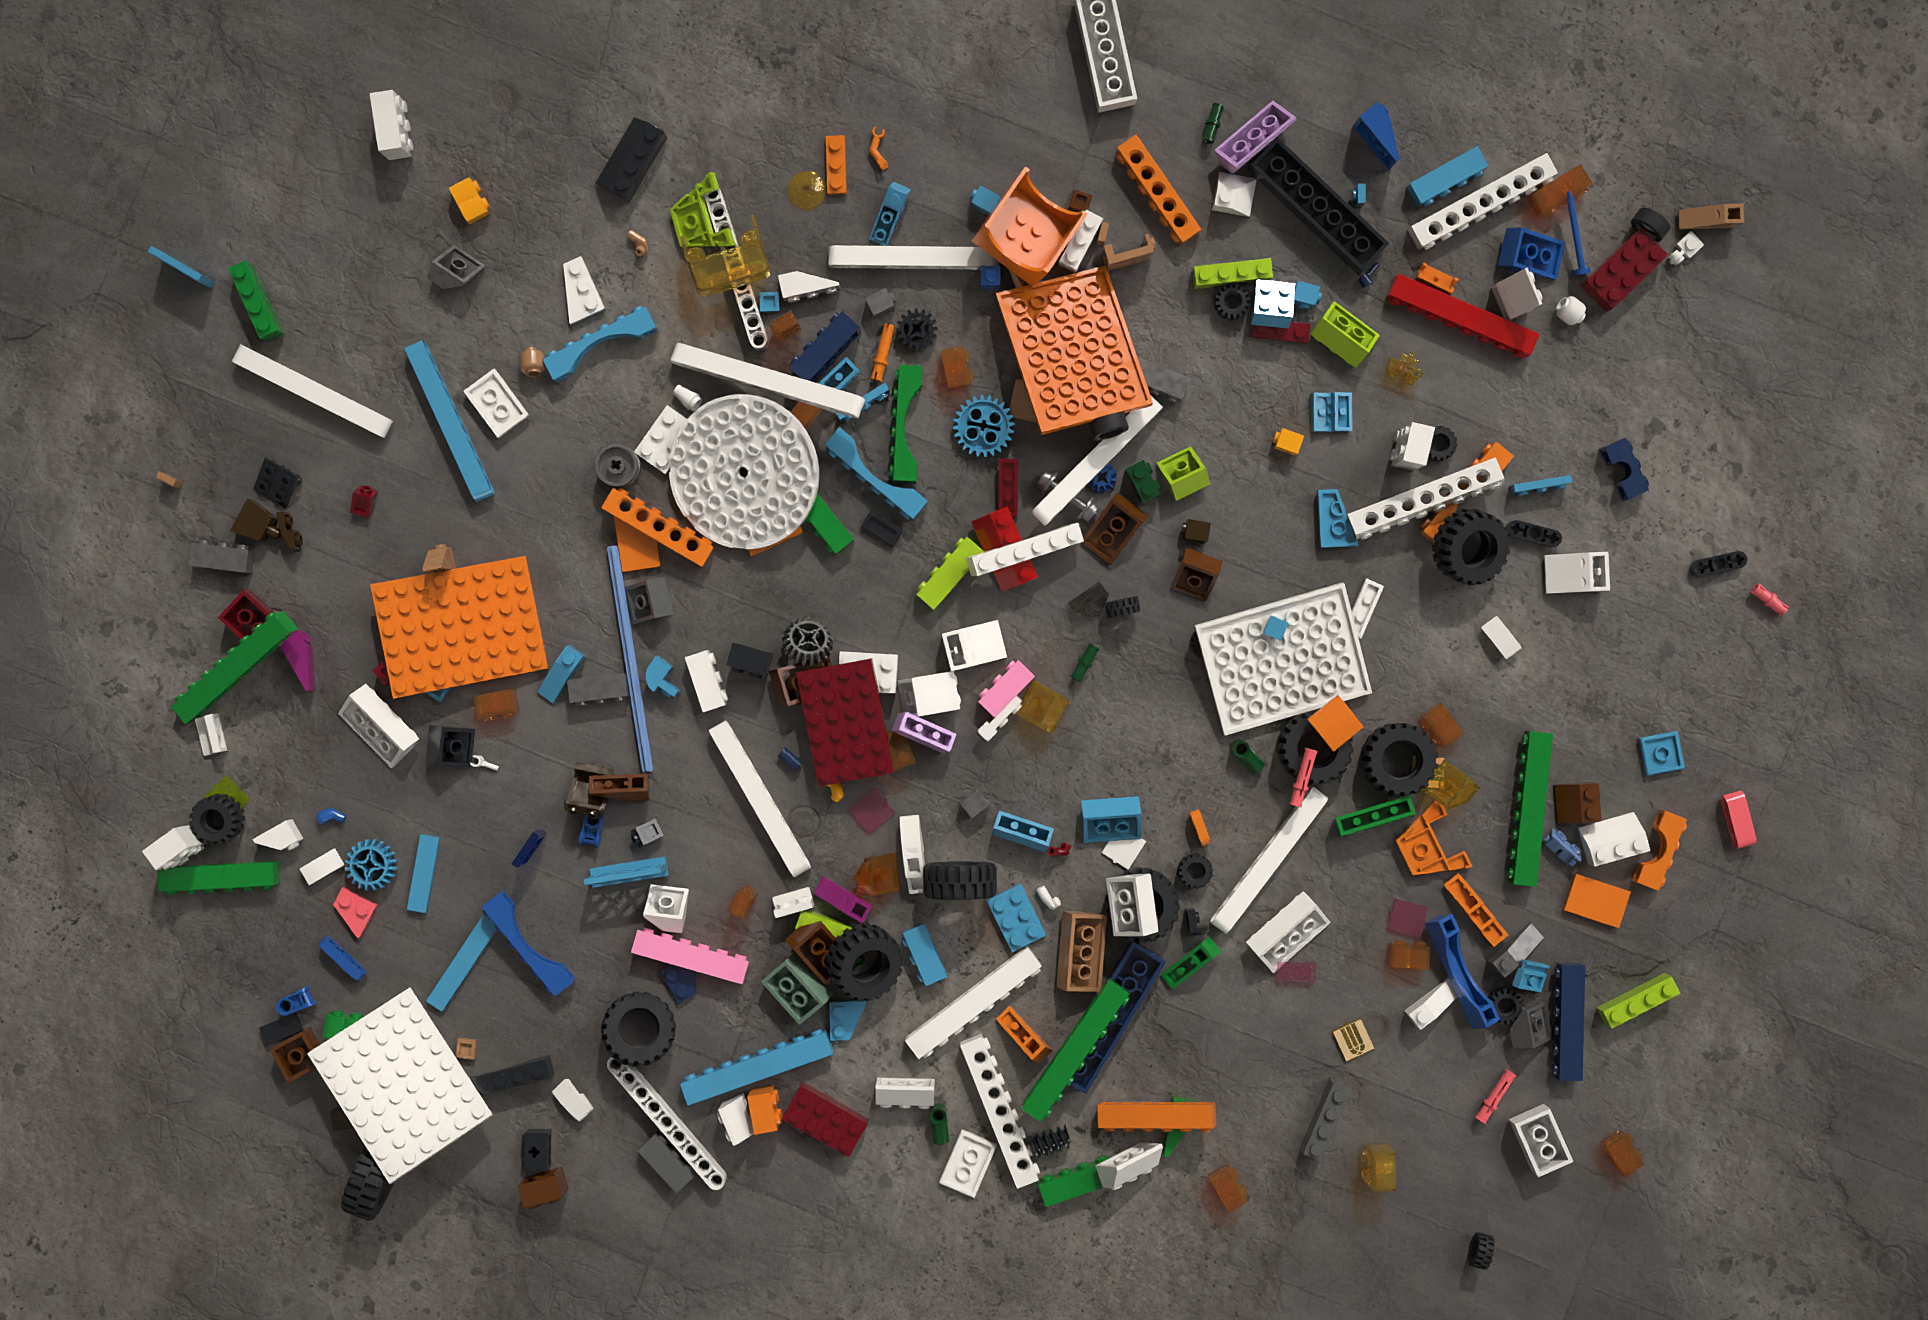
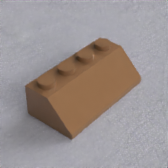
M1082 911L1062 912L1057 988L1064 991H1100L1107 915Z

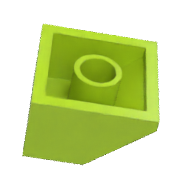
M1191 446L1157 462V466L1168 489L1176 501L1211 484L1205 466Z

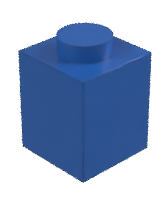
M981 266V289H1000V266Z

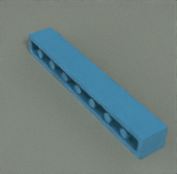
M821 1028L810 1032L811 1035L803 1037V1035L796 1036L789 1043H785V1041L779 1042L774 1045L775 1048L767 1050V1047L759 1049L752 1056H749V1054L738 1057V1061L732 1063L731 1060L725 1061L720 1064V1067L715 1069L708 1067L696 1076L695 1073L684 1076L680 1086L687 1105L832 1055L834 1049L827 1029L823 1031Z

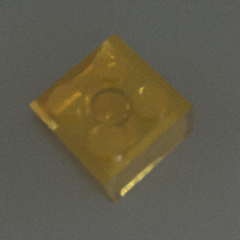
M1388 1143L1365 1144V1150H1362V1160L1365 1161V1169H1362L1363 1181H1366V1184L1372 1191H1396L1395 1151Z

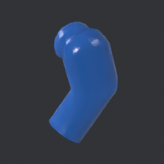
M328 808L316 815V821L321 825L331 819L343 823L347 815L334 808Z

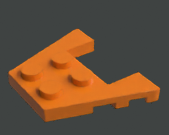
M1440 799L1435 800L1395 839L1411 875L1473 867L1464 850L1447 859L1430 826V823L1447 815Z

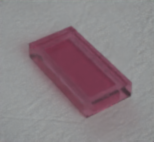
M1277 962L1276 981L1316 982V962Z

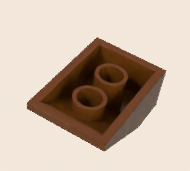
M1117 493L1083 538L1084 541L1081 543L1111 565L1147 519L1148 515L1120 493Z
M827 657L826 661H821L819 665L813 663L812 667L807 663L803 667L802 663L798 662L796 665L793 663L770 670L769 674L779 708L802 702L797 672L832 666L830 658Z

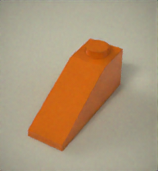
M1008 1006L996 1018L1000 1025L1034 1062L1040 1064L1053 1051L1011 1006Z

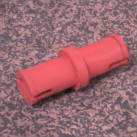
M1760 583L1752 587L1750 593L1759 598L1764 606H1769L1779 616L1784 615L1788 611L1789 606L1780 601L1775 593H1770Z

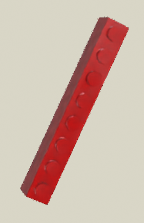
M1399 273L1394 277L1386 295L1391 304L1406 306L1407 310L1412 313L1420 312L1431 321L1443 322L1442 325L1452 329L1455 327L1466 336H1476L1478 341L1486 344L1489 342L1495 344V348L1502 351L1509 350L1513 352L1515 357L1521 359L1527 358L1532 354L1540 335L1535 331Z

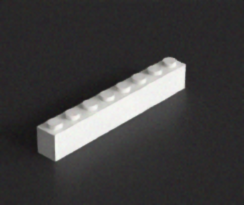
M1028 946L1024 947L905 1037V1042L918 1059L922 1056L924 1058L928 1057L933 1053L932 1049L937 1045L941 1047L949 1040L948 1037L950 1035L960 1033L964 1029L963 1025L967 1022L971 1024L979 1018L978 1014L983 1010L985 1012L989 1011L995 1006L994 1002L998 999H1005L1010 994L1009 991L1015 987L1017 989L1025 983L1024 979L1038 974L1041 971L1039 969L1042 966Z

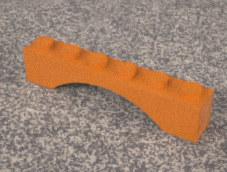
M1498 442L1488 443L1481 451L1483 455L1479 459L1476 458L1469 467L1496 457L1500 469L1503 471L1514 455ZM1479 476V477H1477V481H1478L1479 479H1481L1482 477H1485V476ZM1460 483L1458 485V488L1461 490H1466L1469 487L1467 483ZM1449 491L1447 492V494L1445 495V497H1447V496L1450 495V492H1449ZM1448 504L1445 509L1437 512L1433 510L1435 514L1431 519L1427 518L1422 523V530L1419 533L1435 544L1433 539L1434 535L1438 534L1439 525H1443L1445 523L1444 519L1448 516H1453L1452 514L1456 512L1458 504Z

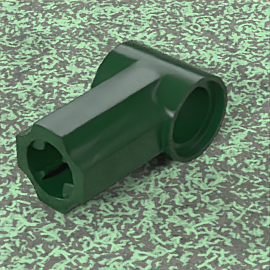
M1238 739L1231 743V753L1238 758L1253 776L1263 769L1265 763L1250 748L1247 742ZM1238 744L1244 745V751L1241 754L1236 752Z
M936 1103L930 1108L929 1117L933 1144L942 1145L950 1142L947 1109L943 1104ZM938 1110L943 1113V1116L938 1118L933 1113Z

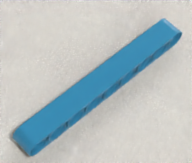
M421 340L406 347L405 350L472 497L476 502H479L494 495L493 487L424 340Z

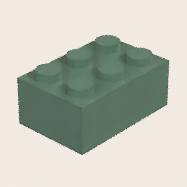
M795 951L761 981L799 1025L822 1007L833 995Z

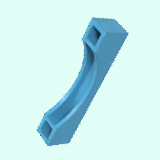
M642 306L633 309L632 313L628 316H619L614 320V323L598 327L597 332L584 334L580 337L581 340L565 344L563 346L564 349L548 353L543 361L552 379L555 382H559L573 375L582 358L601 342L617 337H636L642 339L658 331L649 310L646 307L642 308Z
M840 427L825 443V446L828 448L826 452L833 458L838 456L842 460L840 464L847 470L852 468L856 471L857 474L855 476L863 483L865 481L869 482L872 485L870 489L877 495L882 493L887 497L885 501L890 506L894 507L896 505L901 509L899 513L907 520L909 518L914 520L928 504V501L914 489L894 487L873 476L862 463L857 452L855 440Z

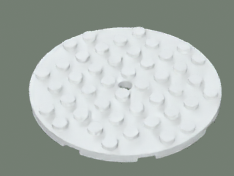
M736 394L707 402L685 420L671 448L669 478L676 503L682 514L689 519L697 531L718 544L731 548L756 549L772 545L793 533L803 523L813 507L819 485V465L815 447L800 421L787 409L767 398L749 394ZM741 467L749 470L747 477L740 475L739 470Z

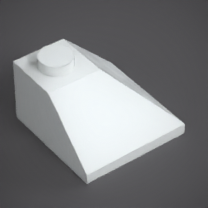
M1219 172L1212 210L1250 217L1257 179Z
M651 884L643 914L644 918L662 931L682 933L686 919L689 889Z

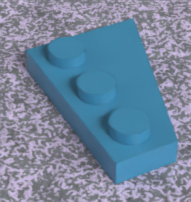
M1338 489L1317 490L1320 548L1359 546Z

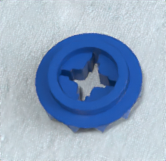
M1107 464L1099 472L1100 474L1108 472L1105 476L1106 482L1101 480L1095 483L1098 475H1096L1088 483V486L1093 491L1099 493L1111 490L1117 479L1113 466Z

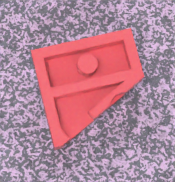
M342 887L333 904L358 938L362 936L378 904L346 887Z

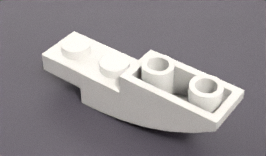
M919 815L901 816L902 853L909 894L923 893V867L925 860Z

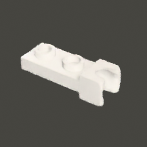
M1016 695L991 722L986 721L977 732L986 741H989L997 733L998 730L996 728L998 726L1002 728L1007 723L1008 719L1006 717L1011 712L1015 714L1022 707L1020 705L1022 700Z

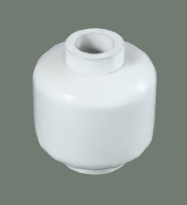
M1573 296L1562 298L1556 306L1557 316L1568 325L1580 323L1586 316L1585 305Z

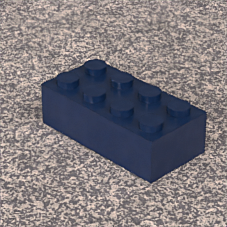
M843 311L840 314L836 313L830 319V325L819 330L816 340L806 344L803 348L804 352L800 357L797 355L792 359L789 368L797 378L815 383L861 334L860 327Z

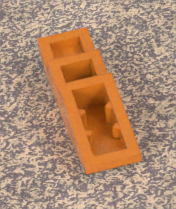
M1459 873L1444 884L1447 891L1493 948L1509 936L1484 905V902Z

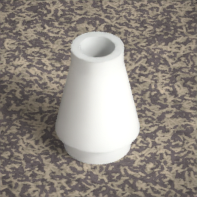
M678 385L673 391V394L687 410L695 411L702 402L699 394L681 385Z

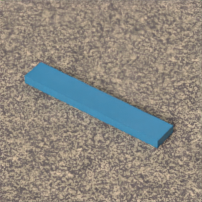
M483 914L426 1002L438 1010L444 1011L497 931L495 928L496 924L492 919L489 920Z

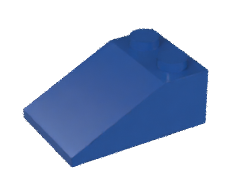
M1376 102L1359 116L1353 128L1385 167L1390 170L1400 158L1391 119L1388 115L1389 112L1384 105Z
M1523 227L1506 228L1498 266L1515 272L1528 268L1529 272L1531 271L1534 276L1557 280L1565 242Z

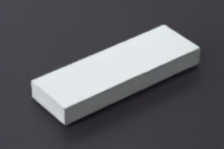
M1367 578L1364 580L1351 610L1359 639L1363 636L1384 587Z

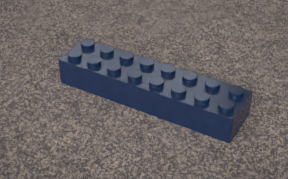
M1136 941L1128 943L1108 978L1128 990L1129 1000L1124 1007L1120 1006L1115 1021L1113 1023L1109 1022L1104 1037L1102 1039L1098 1038L1095 1042L1096 1048L1091 1055L1087 1054L1084 1058L1085 1064L1081 1070H1076L1073 1074L1074 1080L1070 1085L1087 1094L1166 963L1164 958Z

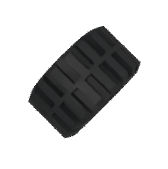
M215 794L198 801L197 805L191 809L193 813L189 815V818H192L189 825L194 828L191 830L192 833H197V839H203V843L206 844L210 842V845L222 844L234 838L241 832L240 829L244 827L242 823L245 821V816H242L244 809H240V802H235L236 798L232 796L228 798V794ZM212 809L219 811L223 815L224 826L222 829L213 825L210 818Z

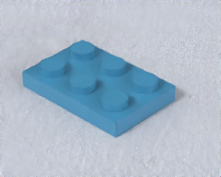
M1021 883L995 895L993 898L987 899V903L1012 952L1046 936Z

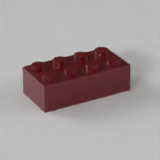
M1641 227L1629 236L1580 286L1605 312H1608L1616 307L1668 254Z
M803 1081L782 1117L783 1121L847 1157L851 1155L869 1121L867 1117Z

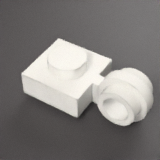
M1692 231L1688 232L1675 245L1679 251L1675 250L1668 256L1669 263L1675 266L1684 259L1682 255L1687 259L1691 258L1704 244Z

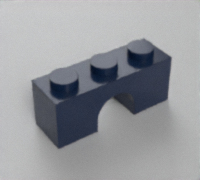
M1623 438L1599 449L1606 466L1619 463L1625 469L1623 480L1615 483L1622 501L1649 491L1648 479L1640 470L1641 464L1634 457L1632 452L1633 446L1629 440L1627 441L1626 438Z

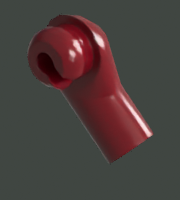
M1063 842L1061 847H1049L1047 853L1054 857L1067 856L1070 853L1071 845Z

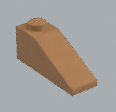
M440 544L434 546L433 550H428L422 567L423 571L435 573L456 569L452 547Z

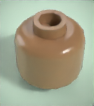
M534 347L526 348L519 355L521 372L526 374L527 377L540 376L545 370L544 354Z

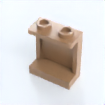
M1149 233L1145 234L1142 240L1143 247L1114 255L1112 244L1105 245L1101 254L1107 271L1151 259L1154 249H1156L1154 239L1150 238Z

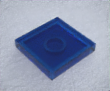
M539 829L531 834L512 862L513 866L518 868L528 862L545 837L546 832Z

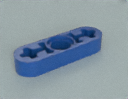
M325 936L319 942L321 949L352 978L360 981L367 974L366 970L331 937Z

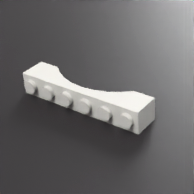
M1072 523L1013 544L967 557L966 560L971 576H979L1083 542L1084 540L1079 523Z

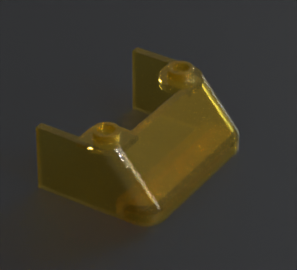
M754 214L750 215L754 230L747 231L742 235L741 246L705 256L704 251L699 247L689 249L684 235L680 236L687 265L698 295L703 297L766 279L770 275L769 261Z

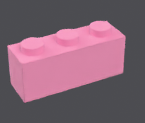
M1019 660L1016 663L1012 661L1005 668L1007 672L1003 676L999 674L992 681L994 685L990 690L985 688L979 694L981 699L978 702L994 717L1035 677Z

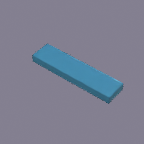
M420 834L407 910L427 913L441 837Z

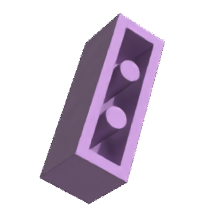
M908 712L898 713L892 728L893 732L941 753L951 751L956 737L955 733Z

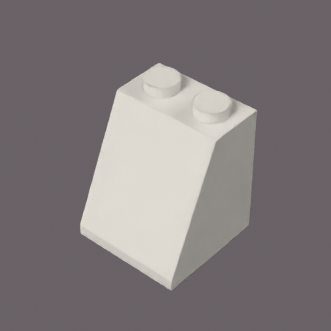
M954 671L897 680L902 712H908L918 717L960 709L961 699L957 693L956 686L958 682Z

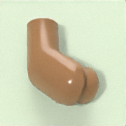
M630 230L627 238L635 243L636 255L639 257L645 256L648 252L646 238Z

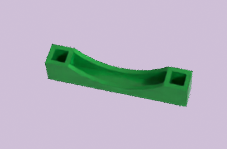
M899 365V370H895V381H898V389H894V400H897V408H893V420H896V427H892V439H895V446H891V458H894V466L890 465V477H893L894 482L917 483L918 463L911 454L906 442L905 418L911 401L922 388V366Z

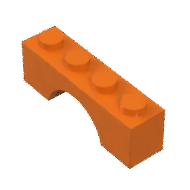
M1659 809L1652 827L1660 837V850L1652 860L1637 864L1631 879L1632 881L1659 891L1665 883L1664 876L1666 871L1672 865L1673 860L1671 858L1673 853L1679 847V838L1686 830V818Z

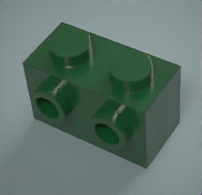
M1142 460L1125 469L1141 504L1160 495L1161 487L1157 480H1153L1151 476L1153 470L1149 463H1145Z

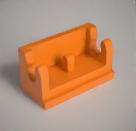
M1424 262L1421 263L1414 278L1415 281L1448 295L1453 293L1454 286L1459 280L1428 266Z

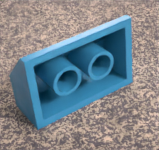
M1139 796L1081 801L1084 843L1141 839Z

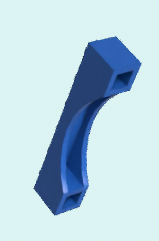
M504 890L500 891L482 906L484 909L483 914L486 918L493 920L496 924V930L501 935L504 934L507 937L509 946L512 949L516 948L520 953L519 957L522 962L529 964L533 975L543 981V986L549 994L552 993L556 996L573 983L575 977L564 963L555 962L543 957L526 942L517 925L515 903Z
M1453 914L1439 915L1426 922L1425 926L1472 1029L1487 1028L1499 1021L1500 1018L1493 1002L1477 986L1466 967L1460 947V929Z

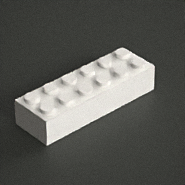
M1074 0L1098 113L1135 105L1137 95L1116 0Z

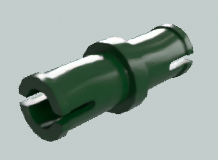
M1212 104L1209 119H1206L1205 122L1207 126L1202 138L1204 143H1214L1217 129L1221 125L1220 118L1224 109L1222 104Z
M1089 643L1083 656L1078 659L1079 663L1070 677L1081 683L1088 668L1092 667L1091 663L1100 649Z

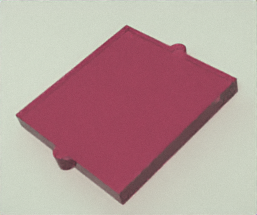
M876 788L849 809L857 818V823H861L869 834L895 813L887 803V799L883 798Z
M1395 899L1392 912L1389 913L1390 920L1387 929L1421 937L1423 925L1426 923L1425 918L1428 907Z

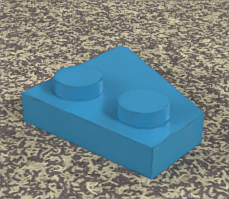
M867 1001L829 1002L830 1041L850 1040Z

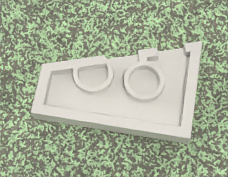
M580 256L563 264L570 325L606 310L583 258Z

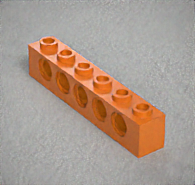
M1137 134L1118 146L1116 150L1117 160L1120 164H1125L1128 169L1126 170L1128 176L1132 180H1136L1139 192L1143 196H1147L1150 208L1154 212H1158L1161 224L1165 228L1168 227L1171 231L1170 236L1172 240L1182 246L1198 235L1202 229ZM1132 156L1139 157L1140 162L1138 164H1134L1131 162L1130 158ZM1148 172L1151 178L1148 180L1143 179L1141 173ZM1155 187L1160 188L1162 194L1154 195L1152 189ZM1165 203L1171 204L1172 207H1173V210H1172V211H1166V210H1164L1163 204H1165ZM1175 219H1180V220H1182L1183 223H1184V226H1182V227H1177V226H1175L1174 220H1175Z
M619 487L618 490L613 488L601 507L603 510L697 565L704 567L714 550V547L711 545L712 541L705 537L700 539L694 536L696 532L688 527L682 529L678 526L679 522L671 517L668 520L661 516L662 512L656 508L648 509L645 507L646 503L639 498L631 499L628 497L629 493ZM623 502L631 504L629 511L623 512L621 510ZM642 511L648 514V518L644 522H640L637 519V515ZM658 521L664 523V529L660 532L654 529V524ZM679 531L681 533L679 541L671 540L672 532ZM690 541L698 543V548L695 551L688 550L687 545Z

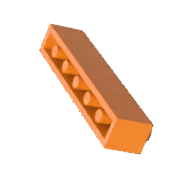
M1100 1102L1097 1105L1098 1128H1104V1131H1116V1128H1123V1131L1130 1132L1135 1131V1128H1142L1144 1132L1154 1131V1128L1161 1129L1162 1132H1170L1173 1129H1180L1181 1132H1190L1192 1129H1199L1200 1132H1210L1216 1126L1215 1102Z

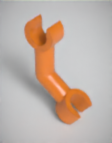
M875 126L872 130L873 139L869 152L880 169L884 171L889 166L877 149L880 140L885 137V130H882V134L876 135Z

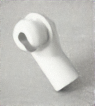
M1044 885L1036 889L1043 903L1051 910H1055L1056 907L1061 905L1058 897L1051 898Z

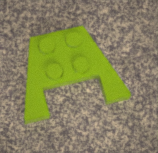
M709 172L701 183H697L689 194H685L670 208L678 241L682 247L735 246L731 228H726L716 233L713 232L704 196L719 190L714 172Z

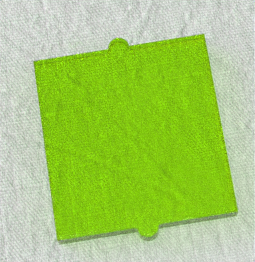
M228 775L217 784H214L213 788L204 796L206 798L215 794H228V798L232 796L236 798L235 802H240V809L250 800Z

